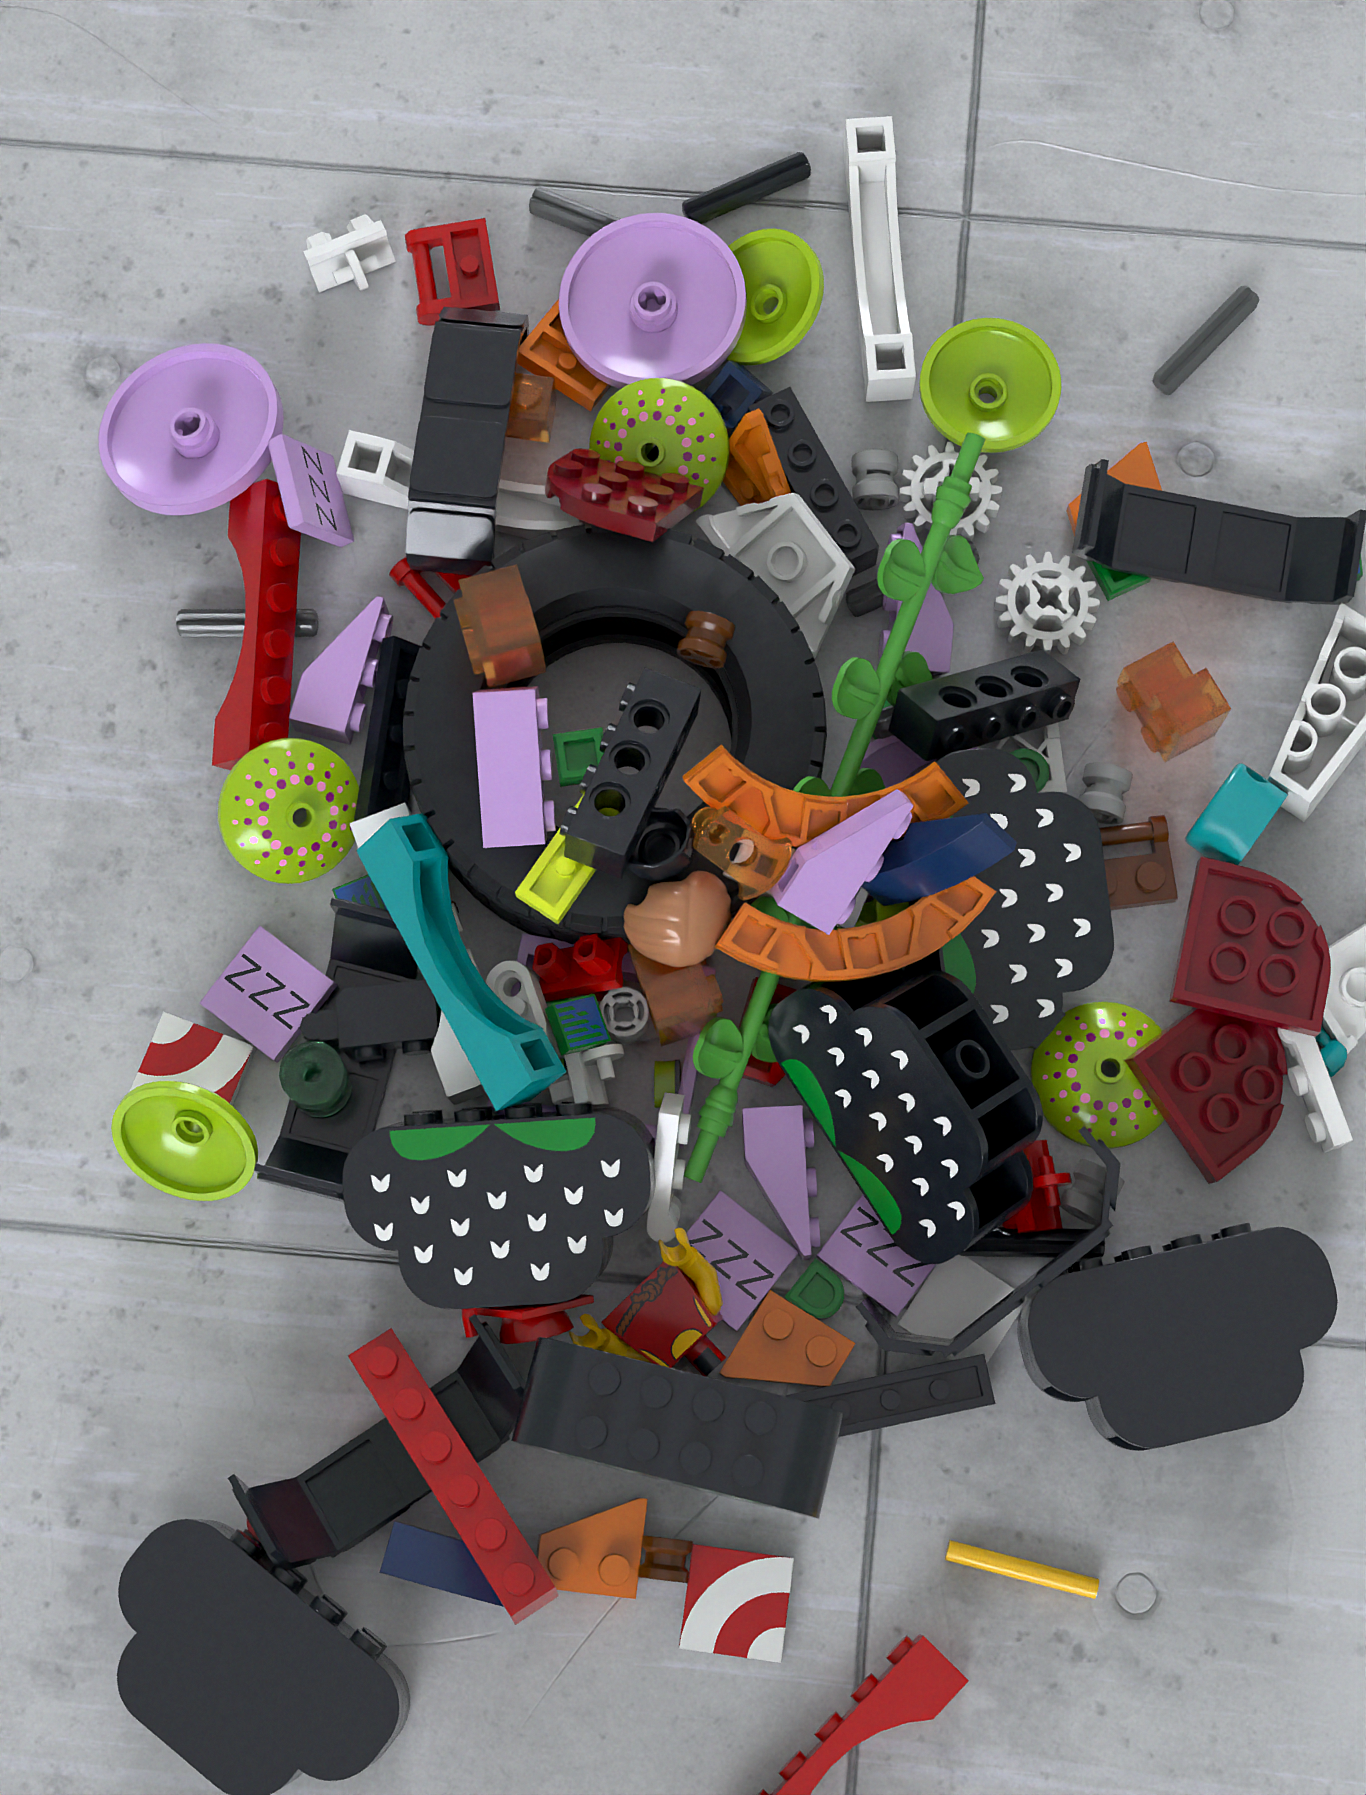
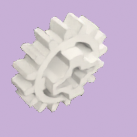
M947 442L943 453H938L933 445L928 446L927 459L924 460L922 457L914 455L911 461L913 471L904 470L902 473L901 483L905 487L899 489V501L907 503L903 507L902 517L903 519L916 518L913 525L916 534L925 528L930 531L933 523L931 520L932 514L927 510L932 512L933 503L936 500V489L942 485L946 476H951L959 453L954 451L952 442ZM985 454L979 456L969 484L972 485L969 495L971 502L964 512L966 510L975 511L968 517L960 519L959 523L955 528L951 529L949 534L962 535L968 541L973 540L974 528L983 533L988 531L990 521L987 517L996 518L1000 507L995 501L1001 499L1002 487L993 485L997 481L999 472L997 469L985 471L984 468L988 459ZM940 469V472L934 478H925L931 472Z
M1045 552L1042 563H1036L1032 555L1029 554L1025 557L1023 570L1019 566L1012 564L1007 574L1010 580L1001 579L997 591L1004 596L996 597L994 609L1004 613L998 618V628L1010 626L1011 631L1007 641L1011 644L1019 638L1024 640L1023 652L1026 654L1032 650L1034 645L1041 646V649L1047 654L1050 653L1052 646H1057L1063 655L1067 654L1070 648V639L1074 643L1081 645L1086 637L1083 629L1092 630L1097 620L1092 614H1089L1097 612L1100 605L1099 599L1089 597L1094 593L1097 585L1095 581L1083 583L1081 579L1086 568L1082 565L1074 571L1069 569L1070 557L1067 555L1057 564L1053 563L1051 552ZM1017 592L1020 594L1019 599L1025 604V609L1020 616L1015 604ZM1072 594H1074L1077 601V617L1073 615L1074 609L1069 605V598ZM1049 600L1055 604L1054 607L1048 605L1044 609L1038 605L1039 601L1045 604ZM1038 630H1051L1052 632H1043Z

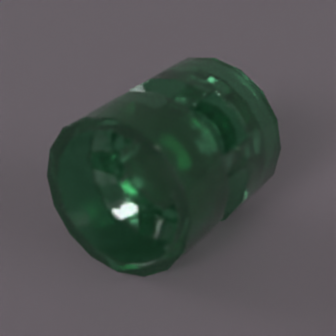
M308 1041L297 1044L283 1058L279 1071L281 1086L298 1110L308 1116L322 1118L335 1114L345 1106L351 1096L352 1080L349 1070L334 1048L323 1042Z

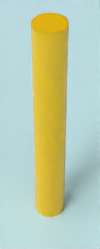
M949 1540L945 1554V1560L1092 1599L1096 1598L1099 1587L1098 1578Z

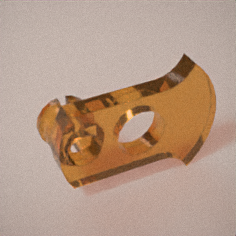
M726 806L718 810L714 807H705L695 813L691 824L693 832L696 834L692 846L737 880L739 885L738 896L742 901L765 893L780 880L786 871L791 857L792 841L788 837L777 840L769 839ZM743 839L753 841V852L746 861L741 863L730 861V850L735 843Z

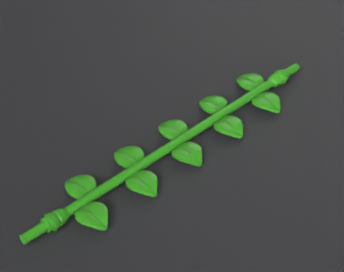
M969 432L966 434L951 476H946L942 485L937 487L936 500L933 503L931 516L933 523L921 554L915 543L907 539H896L885 549L877 573L878 586L885 596L902 601L876 672L868 660L852 657L841 666L833 685L832 703L834 708L842 716L857 719L831 790L824 780L807 776L795 786L793 791L817 796L845 797L867 794L886 788L882 777L876 770L860 767L886 699L894 707L899 689L933 680L924 657L919 652L905 651L929 586L932 583L934 588L942 593L956 594L976 588L984 580L967 539L959 535H949L951 529L955 528L959 523L964 510L971 502L969 495L972 485L969 484V481L985 442L982 436ZM762 896L751 904L757 910L779 920L806 926V928L818 929L778 906L774 898ZM761 971L739 1030L732 1020L715 1017L700 1032L693 1052L694 1067L699 1073L710 1078H720V1080L711 1089L708 1097L705 1099V1104L697 1113L701 1116L696 1127L701 1130L684 1172V1177L702 1183L719 1136L724 1138L728 1127L733 1126V1114L736 1112L738 1103L737 1089L751 1053L756 1059L765 1062L777 1061L770 1045L768 1025L771 1013L778 1004L773 1003L770 1005L780 979L779 975Z

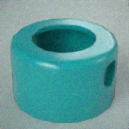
M1239 763L1231 771L1185 837V841L1207 858L1239 865L1280 808L1288 793L1247 765Z

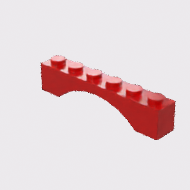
M269 479L252 483L244 492L230 500L227 536L236 551L242 569L245 588V626L236 672L227 696L215 718L212 766L232 770L235 764L254 748L273 740L288 738L301 532L289 528L278 482Z
M392 1328L349 1354L348 1357L414 1461L514 1624L517 1625L557 1598L559 1595L553 1582Z
M919 1634L914 1640L906 1635L886 1656V1659L891 1663L887 1670L878 1679L870 1673L852 1692L850 1697L856 1703L847 1713L841 1717L835 1711L819 1727L814 1735L820 1742L807 1756L799 1750L781 1768L778 1774L784 1780L770 1795H811L830 1767L854 1746L881 1731L905 1723L933 1720L969 1680L923 1635ZM762 1789L757 1795L769 1794L764 1789Z

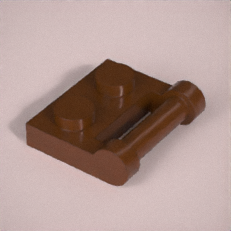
M1165 815L1150 816L1148 822L1099 828L1102 847L1150 841L1152 854L1104 859L1110 910L1176 902L1178 895Z

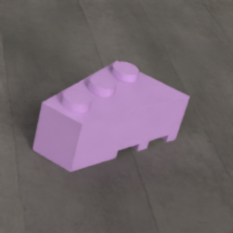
M539 686L478 690L473 693L483 848L545 844L547 832L556 831L554 801H545L544 781L552 780L550 749L542 750L541 729H549L547 698H539Z

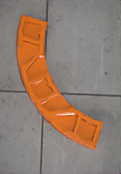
M722 744L682 776L684 782L706 804L726 819L758 833L768 840L794 847L802 846L897 789L903 792L914 805L910 811L912 813L910 823L946 819L969 804L936 762H933L921 772L903 782L883 790L845 797L803 794L771 783L746 768Z
M973 876L936 894L922 897L913 905L892 917L863 926L832 930L830 935L818 929L806 928V926L779 920L744 902L714 947L740 962L761 971L786 978L813 982H844L867 979L913 964L944 946L960 934L982 912L997 891Z

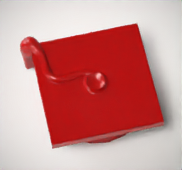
M581 1294L569 1301L551 1304L462 1309V1321L466 1338L479 1335L469 1320V1317L474 1314L476 1316L483 1315L502 1318L499 1331L500 1343L502 1344L536 1341L538 1337L549 1338L560 1335L574 1328L566 1310L594 1303V1296Z

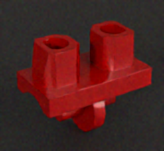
M597 934L580 937L572 947L559 949L553 942L538 945L535 949L532 968L540 976L539 984L545 1001L595 994L598 1002L603 1000L609 990L622 988L623 956L627 953L628 944L621 937L602 940Z
M1035 1140L1033 1144L1023 1150L1033 1174L1032 1197L1023 1210L1003 1223L1004 1228L1018 1229V1233L1053 1231L1063 1228L1059 1210L1061 1200L1058 1187L1072 1184L1070 1173L1055 1172L1053 1156L1049 1155L1047 1140Z

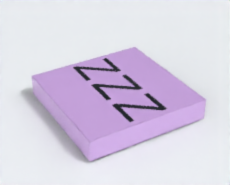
M284 434L269 439L268 446L289 528L338 547L355 542L341 486L336 474L337 470L333 456Z
M259 925L200 1001V1004L278 1063L301 1034V1030L298 1027H300L302 1017H305L306 1013L311 1014L313 1012L316 1014L338 985Z
M721 1190L687 1232L690 1246L696 1248L717 1271L723 1300L720 1310L723 1318L722 1321L736 1332H738L799 1253Z
M863 1194L816 1255L819 1260L894 1317L899 1315L936 1265L917 1261L902 1251L892 1240Z

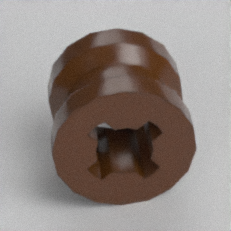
M689 612L685 621L688 632L686 638L679 641L677 654L689 662L704 667H724L727 653L724 650L726 641L733 639L735 625L726 618L709 612Z
M643 1535L641 1546L646 1551L645 1562L639 1566L638 1577L688 1583L690 1572L686 1569L685 1563L686 1556L692 1552L693 1541Z

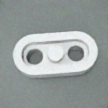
M509 960L497 964L488 974L486 984L505 1005L522 1018L542 1027L552 1044L554 1034L545 1012L547 1004L536 974L530 968L517 961ZM521 982L520 992L512 997L511 989L513 985Z

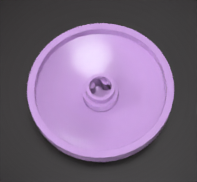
M637 214L614 221L594 233L580 246L571 258L564 272L559 291V315L565 338L573 354L591 374L618 389L649 378H670L689 385L701 381L713 373L731 354L741 336L746 318L745 282L733 252L709 228L696 221L674 214Z
M208 343L192 344L169 350L136 369L119 386L109 401L99 430V453L103 467L118 490L129 501L145 510L164 515H190L216 508L244 492L259 478L271 462L272 458L268 440L282 434L284 423L282 401L277 388L262 365L243 351L226 345Z

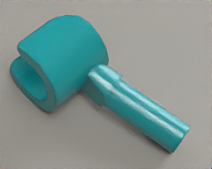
M1321 1026V1032L1315 1039L1322 1047L1320 1052L1329 1077H1332L1344 1067L1347 1060V1049L1336 1039H1331Z

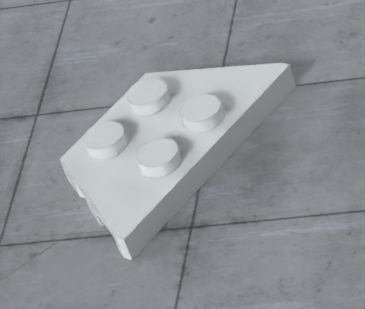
M789 493L773 497L767 502L759 504L750 503L738 506L736 510L716 515L707 514L700 516L696 522L713 545L724 550L725 556L731 554L753 570L754 576L757 577L759 575L779 596V601L784 602L799 624V630L803 632L815 659L852 578L855 567L800 495Z

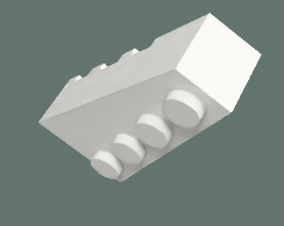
M1342 602L1268 778L1270 782L1288 793L1280 807L1303 822L1306 821L1366 742V618Z

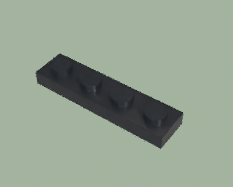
M397 636L382 639L354 821L402 803H406L408 806L411 785L404 756L403 718L410 674L419 649L423 646Z
M984 1354L786 1395L789 1398L820 1405L843 1413L838 1437L996 1404Z

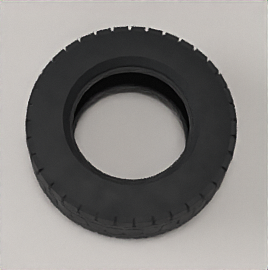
M585 524L558 529L556 530V535L551 536L550 532L523 542V548L518 549L515 546L493 559L490 567L486 565L463 584L464 589L462 591L460 589L457 590L440 611L441 617H436L422 642L423 647L419 649L410 674L404 708V756L411 790L420 812L427 816V823L448 854V868L476 900L480 901L481 904L510 925L530 935L565 941L569 944H575L580 937L597 934L602 940L621 937L628 944V953H640L632 946L624 931V911L627 905L633 904L638 906L648 894V888L653 884L682 881L695 871L709 872L717 876L725 884L731 899V919L734 918L744 902L751 905L763 893L723 876L728 861L734 862L740 847L737 839L744 827L726 819L704 801L687 816V819L693 825L697 838L696 854L691 865L678 877L656 882L638 877L627 866L622 879L596 870L559 924H556L517 898L515 891L560 827L556 826V831L547 832L545 844L483 848L473 693L486 689L528 687L533 679L550 664L567 654L590 646L607 643H629L661 650L692 668L709 685L719 700L727 718L731 734V749L729 753L746 768L765 780L793 790L807 776L822 778L827 740L824 692L815 659L803 632L799 630V624L784 602L779 601V596L759 575L755 577L753 570L731 554L725 556L724 550L700 538H697L695 541L692 540V535L669 528L662 536L651 542L592 524L591 528H586ZM689 612H709L726 618L735 625L733 639L726 641L724 650L727 653L724 667H704L689 662L677 654L679 641L686 638L688 632L685 621ZM786 845V846H788V847H790V848H793V849H795V850L798 848V847ZM759 853L752 870L765 874L771 857Z

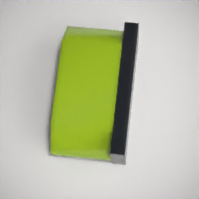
M680 1060L655 1061V1108L661 1107L665 1092L678 1094L681 1081Z

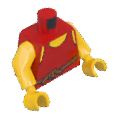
M676 1228L674 1232L680 1244L676 1247H667L661 1239L658 1240L663 1262L601 1321L606 1328L600 1329L594 1317L585 1313L579 1318L590 1331L584 1336L575 1335L571 1331L568 1334L573 1344L672 1368L685 1356L702 1376L707 1377L726 1358L706 1336L723 1319L720 1314L723 1300L716 1269L696 1248L690 1246L686 1231L682 1228Z

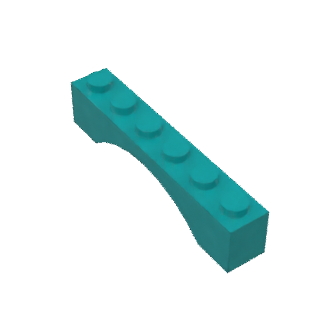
M420 813L391 818L356 852L495 1110L498 1111L529 1102L565 1074L566 1070L543 1028L522 1018L505 1005L485 983L472 963L460 937L452 910L448 883V854L427 823V816Z

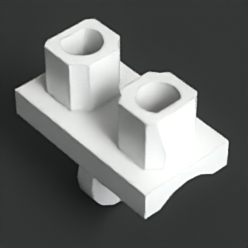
M364 214L350 220L346 226L348 233L332 240L330 234L324 232L307 238L308 250L303 252L319 293L352 279L355 280L358 289L362 291L369 288L364 274L396 262L381 220L374 223L369 216Z
M554 1037L552 1046L559 1059L565 1058L568 1074L561 1076L549 1086L554 1105L561 1104V1102L575 1101V1103L585 1102L586 1104H592V1107L596 1108L609 1104L604 1081L615 1078L612 1061L625 1055L623 1045H608L607 1043L604 1046L561 1056Z

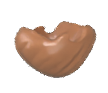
M695 871L682 881L653 884L648 888V894L638 906L628 904L624 911V931L632 946L641 954L654 961L673 967L696 965L711 956L714 950L717 949L714 946L731 922V899L725 884L717 876L705 871Z

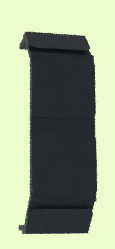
M443 307L439 314L440 319L438 322L435 321L432 334L422 409L412 461L408 492L405 554L412 570L473 576L485 565L490 567L491 561L495 559L497 497L519 346L529 335V319L526 314Z
M1101 459L1096 464H1089L1085 468L1072 553L1087 561H1094L1102 565V568L1118 572L1196 585L1269 601L1340 605L1341 602L1343 604L1350 602L1352 597H1354L1366 523V510L1360 509L1347 517H1294L1125 484L1107 474L1109 460Z
M331 898L330 906L335 913L330 960L325 975L338 986L318 1011L336 1009L335 999L344 988L416 980L418 965L388 910L344 899ZM307 1039L280 1135L265 1165L255 1163L254 1171L258 1174L257 1179L262 1182L344 1202L343 1168L346 1158L353 1146L362 1137L375 1131L397 1049L383 1050V1058L356 1061L353 1060V1054H345L339 1048V1045L325 1046L322 1044L321 1047L319 1045L314 1046Z
M1085 1126L1078 1130L1106 1165L1101 1218L1096 1226L952 1339L895 1332L873 1302L867 1297L856 1308L867 1321L865 1327L880 1347L886 1351L932 1356L935 1351H939L945 1358L951 1353L955 1357L1025 1301V1295L1037 1285L1040 1289L1108 1237L1111 1234L1109 1229L1113 1226L1109 1220L1110 1206L1114 1211L1116 1209L1120 1162L1101 1138L1096 1141Z
M476 1314L469 1317V1320L478 1332V1338L458 1369L432 1386L430 1390L475 1461L479 1463L497 1451L502 1444L510 1440L509 1435L515 1428L526 1382L487 1321L481 1323ZM386 1417L297 1477L250 1488L235 1474L228 1477L237 1501L270 1560L277 1568L281 1566L287 1570L312 1564L317 1559L329 1556L334 1558L341 1552L348 1551L402 1515L411 1505L432 1492Z

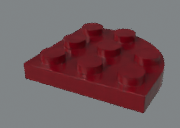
M578 448L573 449L549 466L544 491L547 498L551 499L557 496L561 504L560 510L579 520L654 542L667 532L668 528L671 529L701 505L704 488L689 484L690 480L680 474L664 473L661 476L644 471L645 467L639 463L632 461L613 463L600 459V454L593 450Z
M1201 856L1196 865L1169 1002L1316 1037L1321 1032L1331 975L1330 953L1321 925L1318 926L1310 912L1301 903L1303 899L1282 881L1252 868Z
M1193 1007L1124 1060L1208 1184L1220 1181L1254 1154L1272 1134L1284 1108V1105L1280 1103L1283 1092V1076L1288 1075L1287 1062L1281 1039L1276 1028L1273 1026Z

